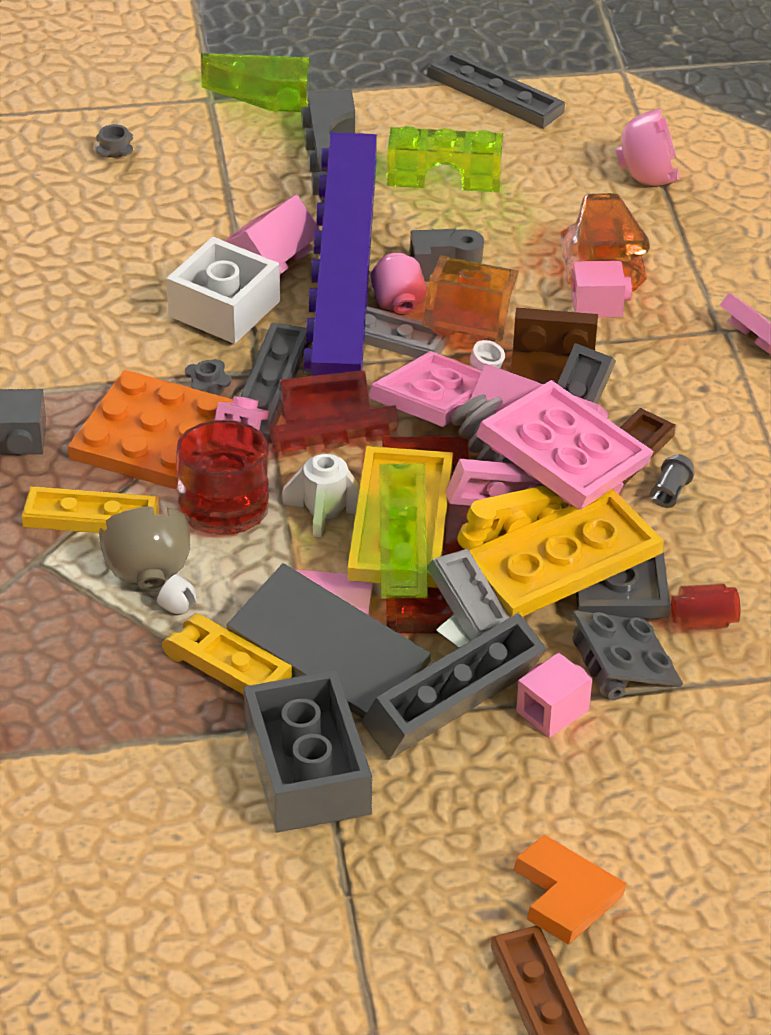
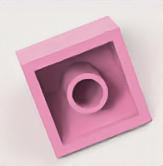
M296 194L257 216L224 241L278 262L279 274L289 268L285 261L292 257L295 262L314 249L311 242L314 240L315 230H321Z

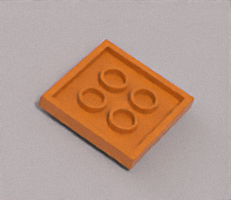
M123 370L68 445L69 459L185 492L211 454L208 453L218 403L233 402V399Z

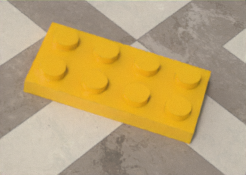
M366 446L347 567V581L438 588L426 567L433 559L442 557L448 498L445 491L451 480L453 452Z
M612 488L581 510L573 505L469 551L509 617L518 612L523 617L662 554L664 540Z

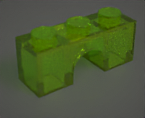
M411 126L401 128L390 127L387 148V186L424 188L426 173L430 168L437 165H449L457 169L461 174L462 190L500 192L503 133H492L486 130L477 132L454 131L448 128L439 130L416 129Z

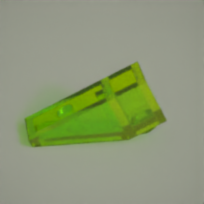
M201 53L202 88L269 111L301 112V107L308 106L310 57Z
M425 463L379 464L378 525L381 598H427Z

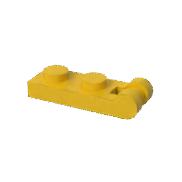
M545 485L476 500L470 506L467 513L469 522L461 527L457 541L463 548L471 550L484 544L486 541L494 540L565 509L568 503L564 502L557 493Z
M194 613L183 623L182 631L173 632L162 641L163 650L170 659L176 662L184 660L243 694L244 686L292 678V665L198 613Z

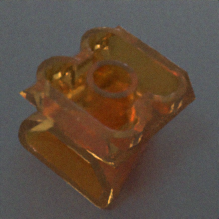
M601 193L585 195L582 199L576 222L560 232L563 246L562 257L566 263V281L568 285L572 287L574 262L621 261L624 277L631 278L632 291H635L647 279L642 255L648 253L650 249L648 236L618 194Z

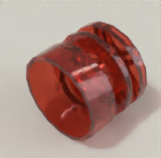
M215 420L200 423L186 430L178 439L176 446V470L179 478L177 493L179 495L178 510L185 514L188 524L192 528L208 534L230 535L253 528L260 524L268 514L269 480L267 475L269 451L268 442L263 433L253 426L242 422Z

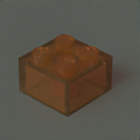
M440 255L429 281L422 326L430 327L433 332L440 335L460 333L471 335V338L477 342L482 340L502 342L511 317L519 271Z

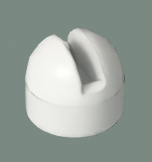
M489 340L479 341L474 345L471 352L470 366L482 370L486 363L500 369L505 359V352L495 342Z
M175 574L162 587L157 597V604L168 612L185 614L196 603L197 595L195 588L185 578Z

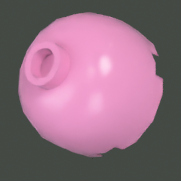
M661 108L634 117L626 124L622 132V146L616 147L620 168H628L636 181L649 186L665 185L680 180L679 168L673 169L671 160L676 157L667 121L665 117L661 118Z

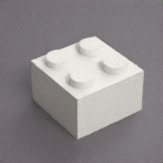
M215 237L210 238L166 278L169 317L234 344L280 302L279 263Z

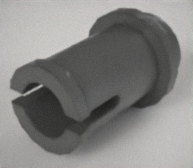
M681 454L672 455L663 461L661 466L662 474L650 492V496H653V502L661 507L671 508L675 506L684 485L692 482L695 473L692 461Z

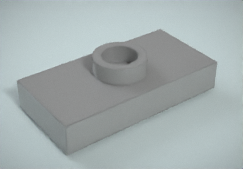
M468 549L435 558L426 567L470 641L510 618Z

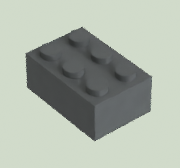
M337 670L244 686L245 728L276 833L372 815V774Z

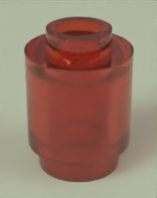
M725 583L680 586L678 595L671 597L673 622L680 623L683 631L728 628L730 623H739L741 606L737 588L726 587Z

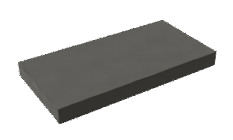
M284 563L278 567L226 624L229 631L292 665V674L296 677L337 670L350 711L361 718L365 717L376 697L425 669L431 662L430 652Z

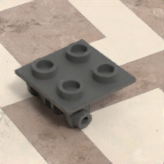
M575 610L572 612L578 624L573 630L572 641L581 653L583 662L588 667L590 675L596 677L595 681L602 696L608 697L610 700L620 699L625 694V687L629 681L679 687L683 685L673 666L672 660L664 651L654 633L653 627L647 620L638 617L628 618L607 615L601 612L591 613Z

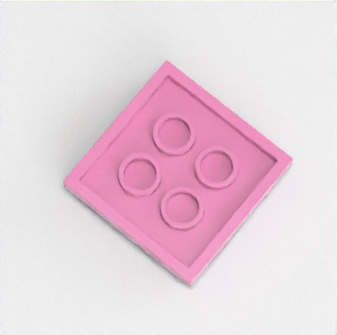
M552 380L483 420L475 435L487 443L494 452L508 458L522 468L529 477L540 481L557 493L564 502L575 506L579 510L645 467L654 452Z

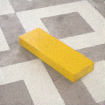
M30 486L22 513L23 527L99 533L100 528L104 531L107 529L106 520L126 510L153 507L154 515H158L160 500L159 496Z

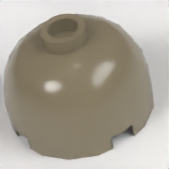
M140 507L111 516L106 520L107 529L104 531L100 528L99 530L101 550L109 569L116 577L130 584H136L142 589H154L162 586L166 580L177 574L184 567L190 552V532L185 514L176 509L167 508L168 516L162 514L154 515L153 507Z

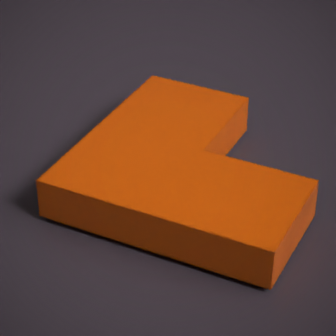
M546 835L540 837L516 858L514 866L515 872L547 890L546 893L530 905L527 920L568 945L622 898L626 887V882Z

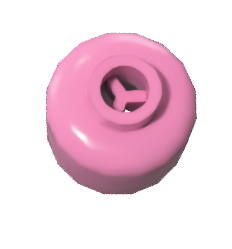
M402 253L388 254L378 261L371 272V282L377 303L386 311H394L397 314L410 313L424 300L427 294L420 264L413 257Z

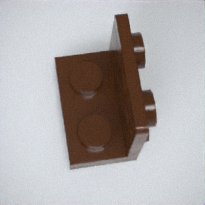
M516 308L510 373L541 384H546L551 380L558 384L575 343L595 350L598 314Z

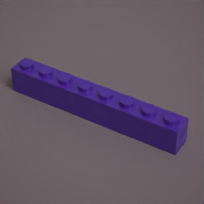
M330 132L329 148H322L321 171H327V175H320L319 198L325 199V203L317 202L316 225L323 227L322 231L315 230L314 254H319L320 259H312L311 281L312 283H318L317 288H310L309 312L315 313V318H307L306 342H311L313 345L312 348H305L304 373H311L312 390L361 392L377 165V134Z

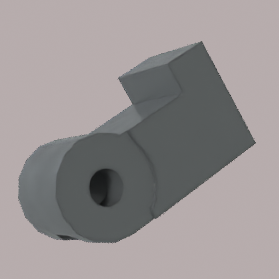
M467 229L410 231L409 256L419 262L425 282L430 281V275L455 273L469 276L481 270L484 238L480 233Z

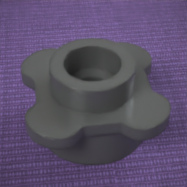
M118 124L104 126L96 136V140L99 142V146L96 147V153L100 156L118 158L133 152V146L130 145V142L133 140V134L125 126Z
M204 360L197 365L190 364L185 368V375L191 378V388L220 395L231 384V377L225 374V364L221 360Z

